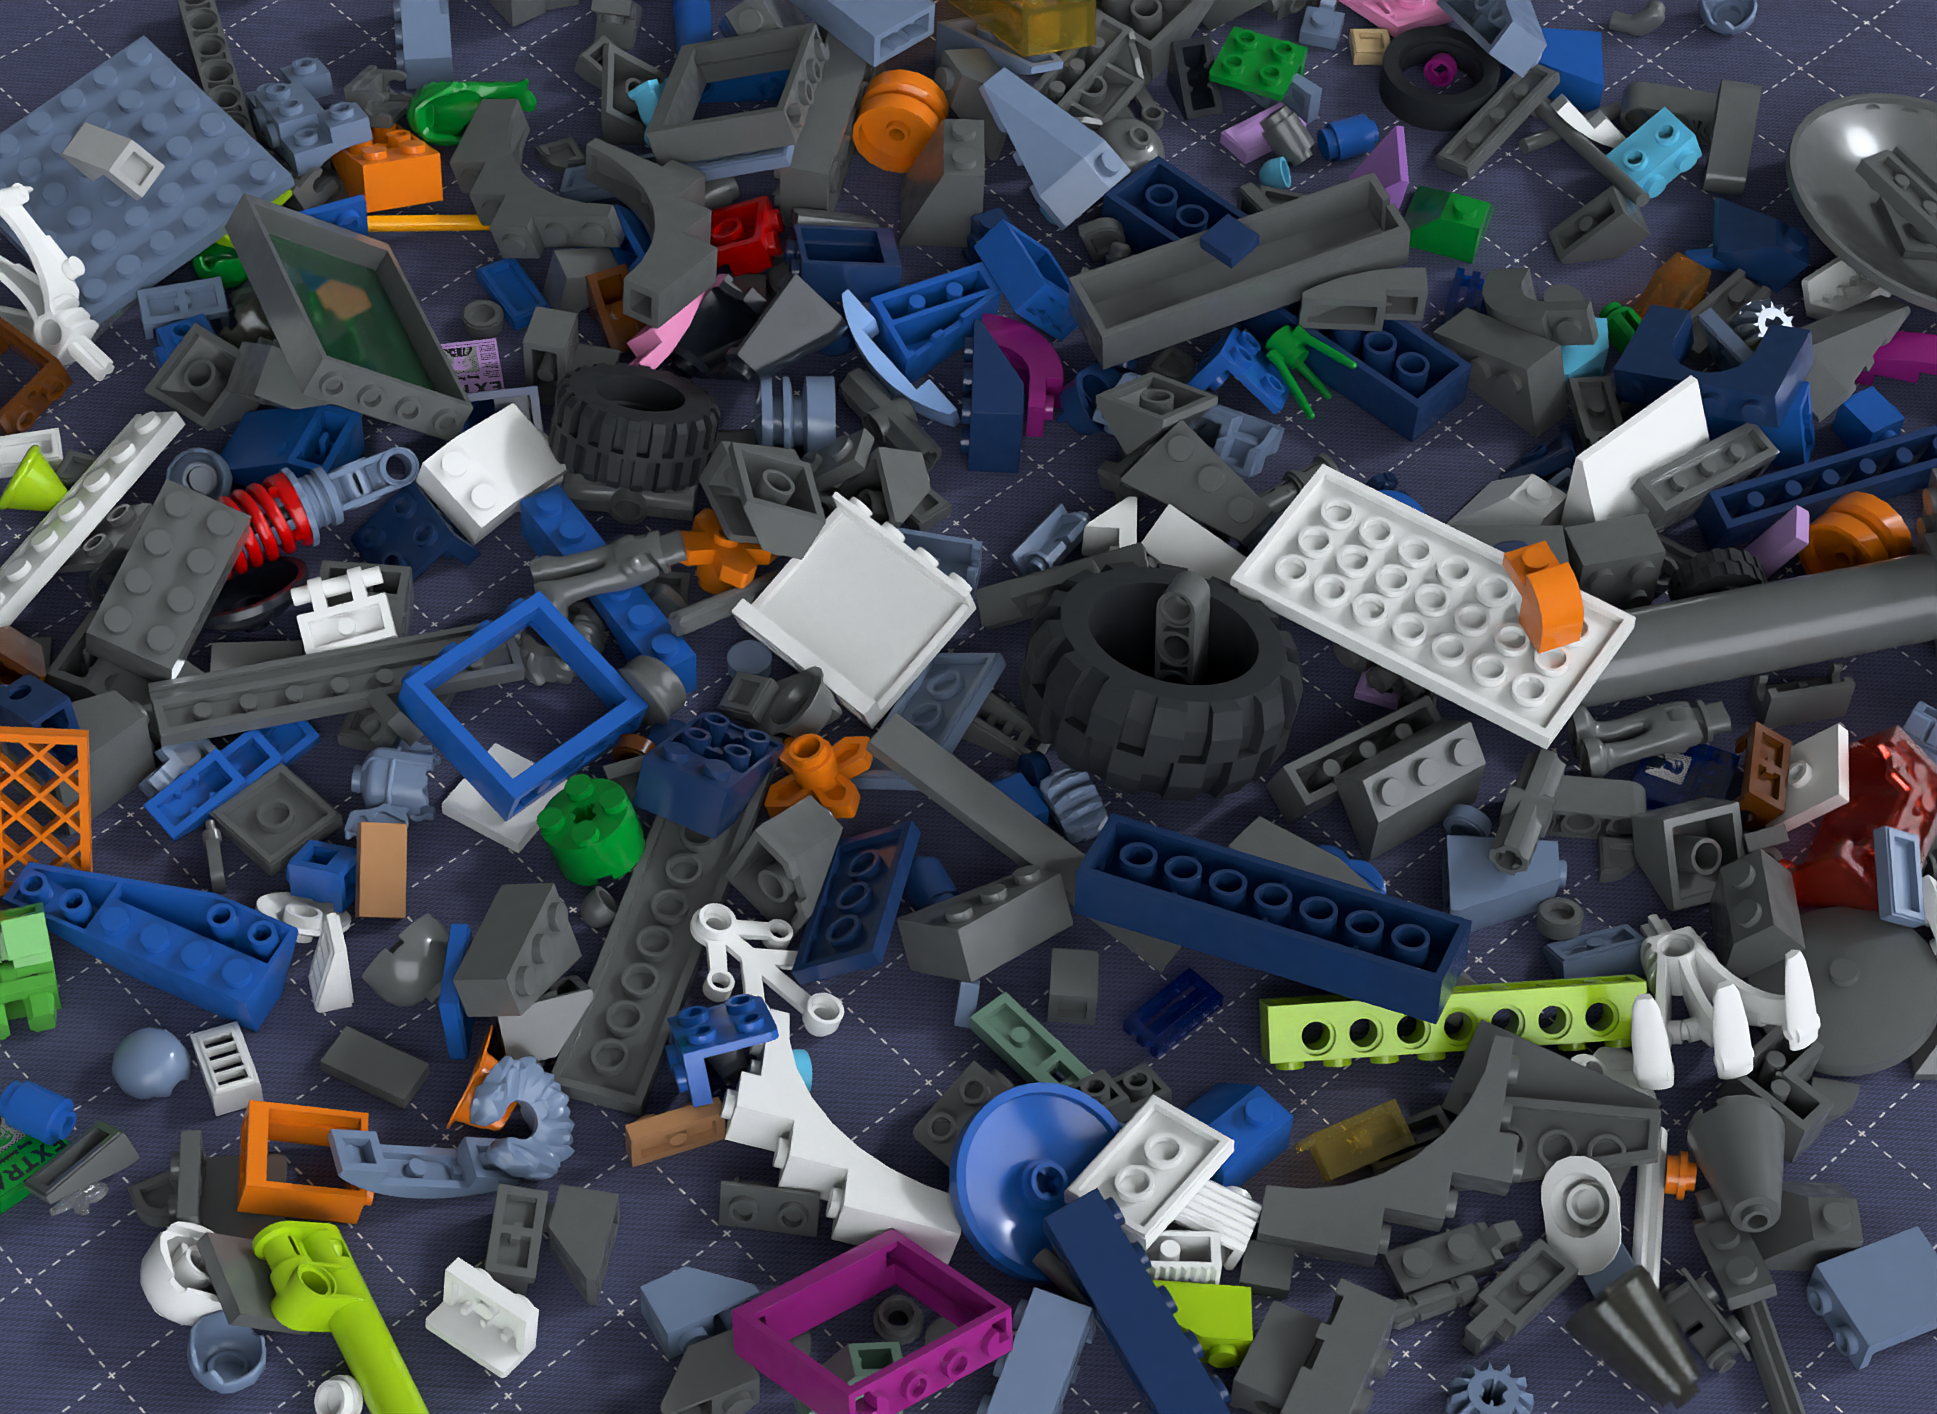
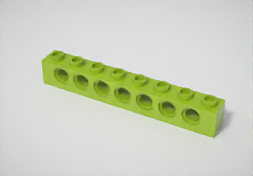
M1634 974L1455 986L1437 1024L1416 1018L1417 1025L1415 1031L1410 1036L1403 1038L1397 1035V1025L1407 1015L1339 994L1259 999L1261 1055L1270 1064H1275L1278 1070L1303 1069L1305 1061L1323 1060V1066L1344 1067L1352 1064V1058L1370 1057L1371 1063L1390 1064L1398 1062L1399 1055L1417 1054V1059L1425 1061L1445 1059L1446 1052L1464 1051L1465 1056L1481 1019L1491 1023L1494 1014L1502 1009H1508L1510 1012V1021L1504 1030L1539 1046L1558 1044V1050L1579 1051L1587 1048L1586 1042L1604 1041V1046L1610 1048L1631 1047L1632 1005L1639 994H1647V986L1645 980ZM1595 1003H1601L1603 1006L1601 1019L1595 1024L1587 1025L1585 1015L1588 1008ZM1548 1006H1555L1557 1016L1554 1023L1549 1027L1540 1028L1538 1018L1541 1011ZM1461 1012L1463 1015L1461 1029L1454 1034H1446L1444 1023L1447 1017L1452 1013ZM1358 1019H1368L1370 1024L1368 1034L1361 1040H1351L1349 1036L1351 1025ZM1311 1022H1321L1323 1032L1319 1040L1311 1044L1303 1043L1302 1032L1305 1026Z

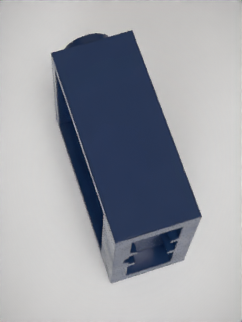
M794 224L792 240H785L784 262L789 265L788 274L796 273L825 301L843 302L842 293L849 289L859 302L870 303L871 297L900 288L902 264L892 228Z

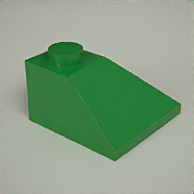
M1418 185L1404 217L1405 222L1411 229L1409 246L1472 264L1494 213L1495 206L1472 197Z

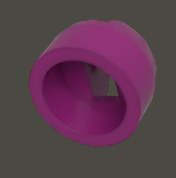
M1440 52L1433 55L1424 67L1425 78L1429 83L1437 87L1449 85L1457 74V62L1449 53ZM1440 64L1445 65L1446 68L1440 73L1435 69Z

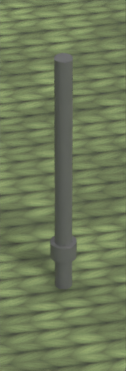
M1547 97L1530 114L1536 119L1541 118L1637 207H1643L1649 202V194L1586 137L1568 124L1551 107V101Z

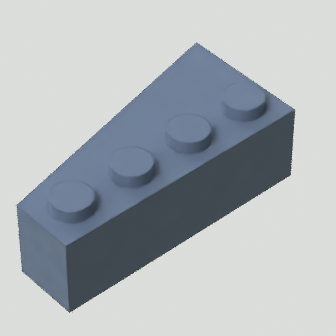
M1438 0L1436 3L1489 55L1522 78L1529 69L1534 68L1542 57V52L1547 47L1530 0Z

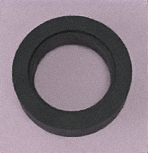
M1439 26L1415 28L1400 34L1387 46L1383 56L1379 94L1387 109L1405 123L1431 131L1461 130L1496 93L1500 66L1498 60L1489 55L1464 31ZM1444 52L1449 53L1456 60L1457 69L1471 77L1475 85L1462 93L1436 94L1414 86L1404 77L1403 72L1412 66L1425 64L1433 55Z

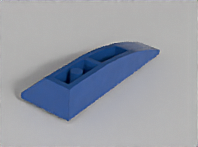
M28 862L2 898L4 903L11 908L43 902L48 931L142 982L231 1022L237 1021L240 1026L256 1033L282 995L299 933L297 927L216 893Z

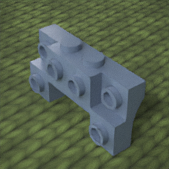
M309 57L300 58L293 61L291 65L280 68L283 83H266L260 85L255 91L245 93L249 114L253 118L258 133L264 132L270 148H276L298 176L304 175L312 167L320 168L332 155L343 149L373 140L369 117L356 102H339L330 106L328 110H324L315 100L334 94L330 71L318 57L314 59Z
M1132 372L1125 373L1116 386L1138 378L1140 375ZM1220 404L1214 406L1189 425L1243 481L1246 477H1252L1261 473L1266 456L1278 452L1285 430L1284 427ZM1096 406L1092 420L1104 424L1103 430L1114 435L1098 406Z

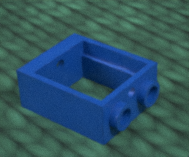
M1004 219L990 229L973 246L1015 313L1061 342L1078 327L1069 311L1068 278L1048 248Z

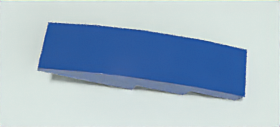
M306 720L246 731L222 751L215 748L145 803L143 807L175 842L205 824V821L210 820L209 813L280 763L289 767L321 742L320 735Z

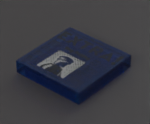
M1698 744L1689 747L1685 753H1665L1641 759L1632 782H1637L1646 790V808L1652 810L1705 797L1725 800L1741 756L1707 744Z

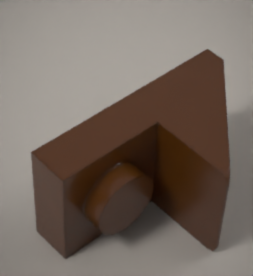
M626 263L585 276L591 319H598L607 348L620 350V354L631 351L627 342L646 326L645 323L623 314L624 278L629 274Z

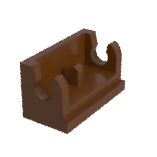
M1757 721L1752 723L1750 730L1740 736L1735 743V753H1742L1746 749L1742 792L1733 801L1739 802L1740 811H1749V815L1743 821V829L1750 833L1758 831L1785 812L1792 745L1791 740Z

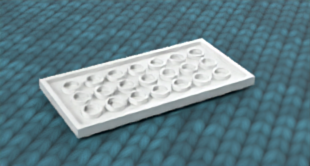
M1324 464L1321 465L1234 573L1230 582L1231 586L1238 588V594L1252 601L1260 600L1270 610L1546 750L1632 632L1636 620L1635 616L1580 590L1584 608V621L1580 641L1538 654L1518 621L1522 596L1502 565L1504 552Z

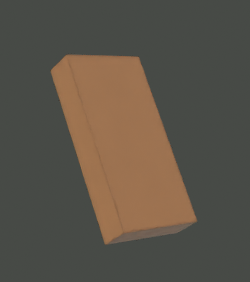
M357 823L355 918L404 919L406 917L407 824Z

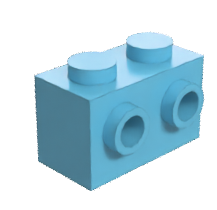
M1664 107L1606 156L1648 193L1650 198H1654L1661 194L1666 185L1681 172L1690 170L1697 162V159L1702 156V152L1696 135Z

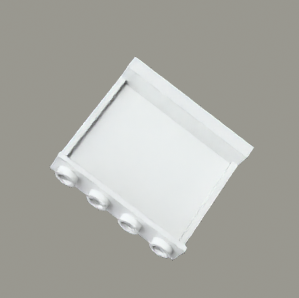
M835 492L832 498L837 507L826 518L825 525L802 560L792 558L752 604L742 598L731 612L744 630L766 645L799 673L813 666L820 667L824 674L823 682L833 692L835 701L873 729L976 610V606L970 595L972 587L962 577L954 572L947 576L936 568L939 563L929 552L921 547L914 551L903 543L906 539L904 535L892 524L885 521L881 526L870 518L872 515L871 510L859 499L852 496L848 501L838 492Z

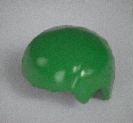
M213 243L191 259L192 268L201 280L221 276L223 289L241 286L249 279L235 248Z

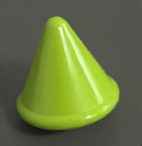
M32 445L20 462L0 497V510L16 509L50 512L68 492L41 453L38 445Z

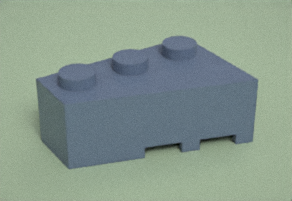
M393 0L394 21H401V23L394 24L396 47H403V50H396L397 70L403 71L408 76L406 79L407 90L419 89L423 83L429 84L432 81L436 83L442 80L445 82L454 81L448 0Z

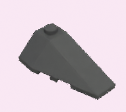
M1879 295L1801 327L1802 329L1811 330L1814 363L1804 381L1810 384L1813 420L1820 423L1851 397L1857 388L1854 381L1861 371H1869L1875 363L1873 359L1874 353L1879 347L1891 341L1910 314L1909 305Z

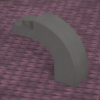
M1530 268L1492 269L1489 271L1482 289L1489 317L1558 343L1561 346L1595 344L1599 335L1591 300L1537 301Z

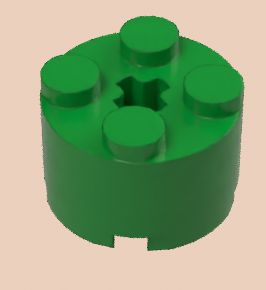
M585 774L571 777L566 782L564 789L553 796L537 816L536 822L541 835L563 876L578 885H599L597 881L599 878L612 875L615 880L625 875L638 863L645 851L646 842L643 838V826L625 790L616 782L608 779H591Z

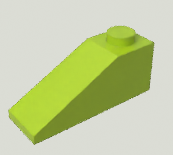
M1152 1280L1156 1287L1164 1285L1174 1299L1178 1312L1173 1314L1181 1330L1185 1332L1190 1329L1199 1341L1205 1355L1199 1359L1201 1363H1209L1218 1368H1229L1235 1365L1241 1366L1253 1342L1251 1287Z

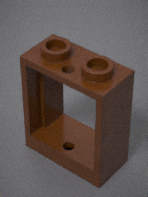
M0 317V357L10 348L40 370L0 410V433L5 436L23 433L30 429L36 419L54 401L63 396L73 381L59 359Z

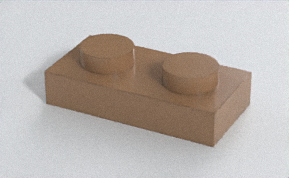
M719 1096L712 1098L713 1103L694 1108L692 1102H688L681 1108L659 1115H645L633 1123L626 1124V1153L632 1167L725 1139V1119L720 1118L722 1103Z

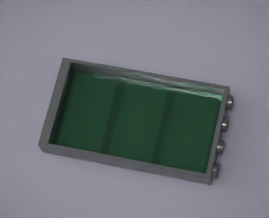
M243 193L225 225V229L302 394L447 441L454 439L474 408L389 244Z

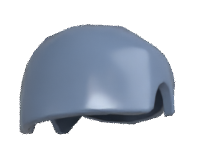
M1698 0L1699 14L1703 23L1709 29L1722 35H1734L1746 30L1754 22L1758 9L1756 0Z
M189 448L176 455L167 468L166 479L214 500L220 496L228 497L231 493L233 477L230 466L215 451L205 448Z
M148 1027L130 1033L119 1043L113 1055L112 1077L125 1095L137 1099L169 1097L175 1085L181 1080H189L191 1075V1056L186 1048L172 1033L159 1028Z
M223 1310L201 1316L190 1329L187 1347L190 1371L210 1391L228 1394L253 1385L266 1369L265 1336L263 1334L258 1335L252 1328L229 1325Z

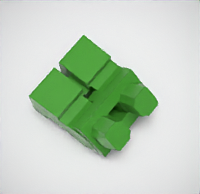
M43 902L0 911V1040H4L11 1035L8 1020L26 1016L32 1031L40 1032L56 1027L57 1010L62 1009Z

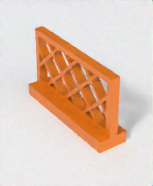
M0 726V896H4L15 882L7 881V868L17 860L25 866L28 862L39 863L27 852L41 841L59 855L48 865L61 867L67 862L75 870L93 872L89 730ZM1 742L20 743L31 754L16 765L1 752ZM56 744L77 745L78 757L65 767L48 751ZM38 759L56 774L43 786L39 785L24 772ZM2 768H3L6 772H8V773H6L3 777H2ZM77 769H78V777H76V776L73 774ZM14 779L32 793L19 806L3 793V788ZM63 781L79 793V798L67 808L49 793ZM38 801H42L57 814L44 827L26 813ZM4 809L9 813V814L6 815L5 817H4ZM77 811H79V818L75 815ZM15 820H18L34 834L21 846L5 834V828ZM64 822L80 834V839L69 848L51 834ZM5 849L10 853L7 857ZM79 851L81 853V859L77 855H75Z

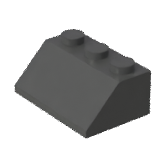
M1440 719L1333 777L1364 861L1375 859L1443 821L1453 805H1471L1476 802L1486 761L1471 721Z

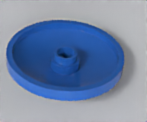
M1044 1082L1029 1083L1016 1086L989 1099L970 1116L963 1126L953 1148L950 1161L949 1189L952 1206L963 1233L974 1249L988 1263L1004 1274L1028 1283L1054 1284L1032 1261L1042 1249L1047 1248L1050 1252L1052 1249V1244L1042 1229L1044 1217L1067 1205L1064 1199V1191L1123 1128L1102 1104L1086 1093L1069 1086Z

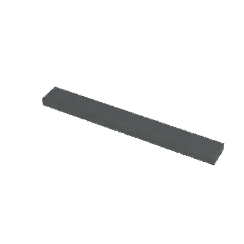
M895 713L871 738L866 748L868 752L1020 867L1037 865L1040 867V870L1061 873L1068 903L1075 907L1076 871L1086 856L1084 853L899 714ZM1089 918L1161 973L1183 949V946Z

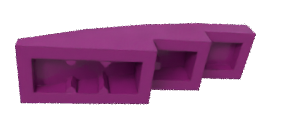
M1897 331L1888 344L1876 350L1873 355L1875 363L1869 371H1861L1854 382L1872 386L1875 375L1917 383L1920 372L1937 375V335Z

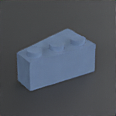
M1034 1287L1029 1301L1021 1299L1015 1311L1012 1328L1016 1329L1017 1333L1013 1341V1350L997 1358L993 1376L998 1377L999 1380L993 1396L986 1394L983 1396L976 1414H1062L1064 1406L1062 1404L1071 1382L1075 1383L1081 1366L1077 1364L1086 1342L1092 1344L1097 1332L1093 1309Z

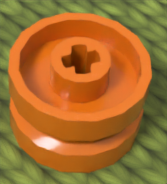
M908 70L884 71L873 77L864 90L861 107L853 124L852 139L858 152L869 163L885 171L907 173L942 120L948 119L949 103L944 91L933 80L918 72Z
M1856 491L1843 494L1824 514L1820 515L1809 525V544L1798 554L1802 567L1807 575L1908 556L1913 544L1910 531L1902 517L1888 503L1872 494Z

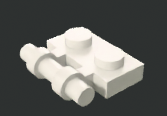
M360 566L347 569L346 575L323 581L321 577L307 580V585L291 589L295 606L312 602L314 609L313 612L296 616L306 655L398 638L385 592L368 597L367 587L384 583L379 566L364 570ZM352 592L354 601L332 607L328 606L327 598Z

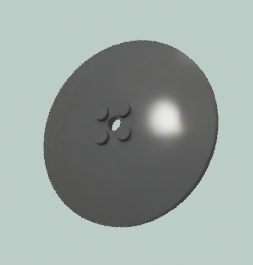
M1869 93L1841 97L1821 105L1808 114L1797 127L1789 143L1786 155L1788 185L1801 215L1820 240L1854 271L1899 298L1937 312V248L1923 237V234L1907 219L1900 216L1895 208L1878 192L1871 189L1868 183L1855 171L1861 159L1887 149L1893 151L1897 145H1901L1937 179V103L1905 95Z

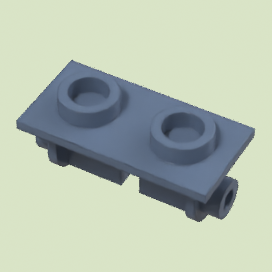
M1060 503L1009 556L1023 576L1056 567L1083 540L1084 527L1091 521V518L1084 511L1068 513L1063 504Z

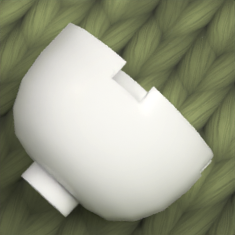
M178 1221L171 1224L166 1231L161 1232L148 1249L141 1263L140 1284L148 1302L157 1314L182 1325L194 1326L201 1316L223 1310L196 1244L206 1232H214L196 1223Z

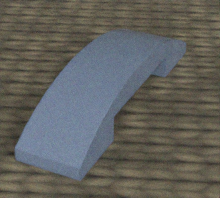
M331 1129L327 1134L338 1176L354 1186L383 1195L417 1199L464 1197L497 1191L499 1183L515 1186L520 1181V1177H512L485 1159L484 1156L490 1144L497 1140L495 1138L464 1137L457 1148L380 1144L376 1131Z

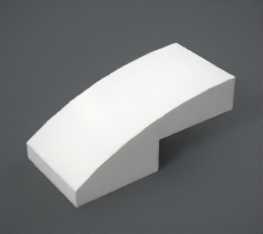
M1563 94L1550 104L1568 124L1596 142L1616 148L1626 139L1600 110L1587 120Z

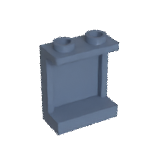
M1918 1226L1819 1263L1814 1268L1806 1288L1808 1302L1817 1315H1822L1833 1332L1838 1350L1844 1356L1849 1357L1857 1370L1867 1367L1874 1353L1937 1328V1253Z

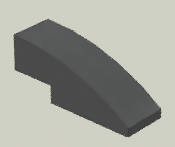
M1426 268L1372 270L1347 275L1302 292L1298 326L1301 325L1303 328L1382 331L1384 319L1423 321L1428 295Z

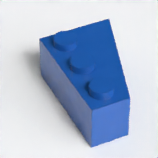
M982 261L871 297L869 313L875 318L879 333L872 339L912 384L965 346V337H973L974 320L982 321L983 313L997 315L1001 291Z

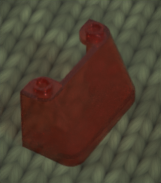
M1898 725L1848 744L1849 802L1825 814L1804 863L1796 866L1786 859L1777 861L1792 873L1798 907L1828 908L1843 906L1879 912L1873 830L1883 826L1919 836L1922 869L1937 833V765Z

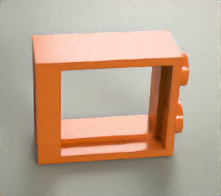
M249 1100L240 1126L237 1212L357 1224L364 1205L371 1206L374 1192L359 1188L346 1181L345 1189L266 1181L268 1140L330 1147L327 1134L331 1129L368 1131L369 1113Z

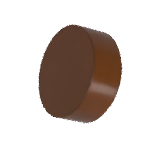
M625 733L618 737L612 750V756L616 762L645 755L655 748L656 745L640 735Z

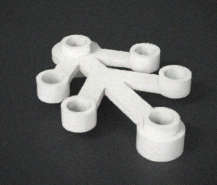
M718 903L707 904L694 913L690 922V931L695 940L706 947L709 973L703 984V992L708 999L715 1002L726 1001L734 988L735 980L727 972V951L740 962L743 994L761 996L765 1002L764 982L802 1014L804 1026L810 1034L823 1037L837 1030L844 1015V1007L840 1000L828 993H816L811 996L779 970H792L798 951L785 950L793 936V929L789 923L781 919H773L769 922L736 920L734 913L728 907ZM772 933H778L783 938H778L774 936ZM743 939L762 940L768 949L753 948ZM713 983H720L725 988H718Z

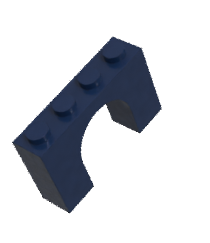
M1650 305L1613 370L1618 401L1648 406L1692 375L1698 380L1705 416L1779 428L1814 363L1811 330L1770 324L1754 354L1743 364L1720 372H1699L1682 365L1694 344L1691 311Z

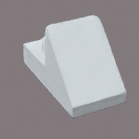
M1128 496L1085 525L1082 543L1083 555L1094 556L1137 543V497Z

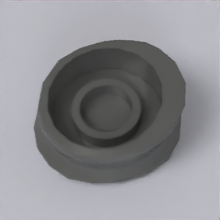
M640 655L630 659L624 668L617 670L622 678L649 705L641 723L643 725L653 726L655 723L667 725L670 715L679 711L687 700L684 686L678 676L669 666L656 658Z

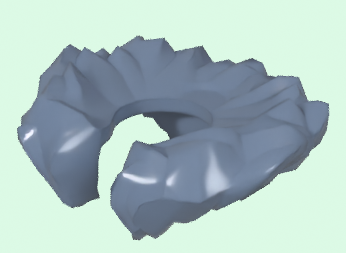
M505 1056L490 1070L483 1083L476 1086L469 1107L470 1123L483 1127L493 1124L503 1117L507 1107L512 1102L517 1101L521 1106L520 1112L522 1117L528 1124V1129L532 1131L531 1135L526 1139L514 1137L497 1139L490 1144L484 1157L493 1166L507 1172L512 1177H522L533 1181L551 1178L558 1172L560 1162L568 1159L575 1151L570 1147L573 1143L571 1132L575 1123L569 1118L571 1114L567 1106L569 1096L561 1091V1084L554 1081L555 1075L544 1072L542 1065L536 1063L537 1057L525 1056L513 1060L511 1056Z

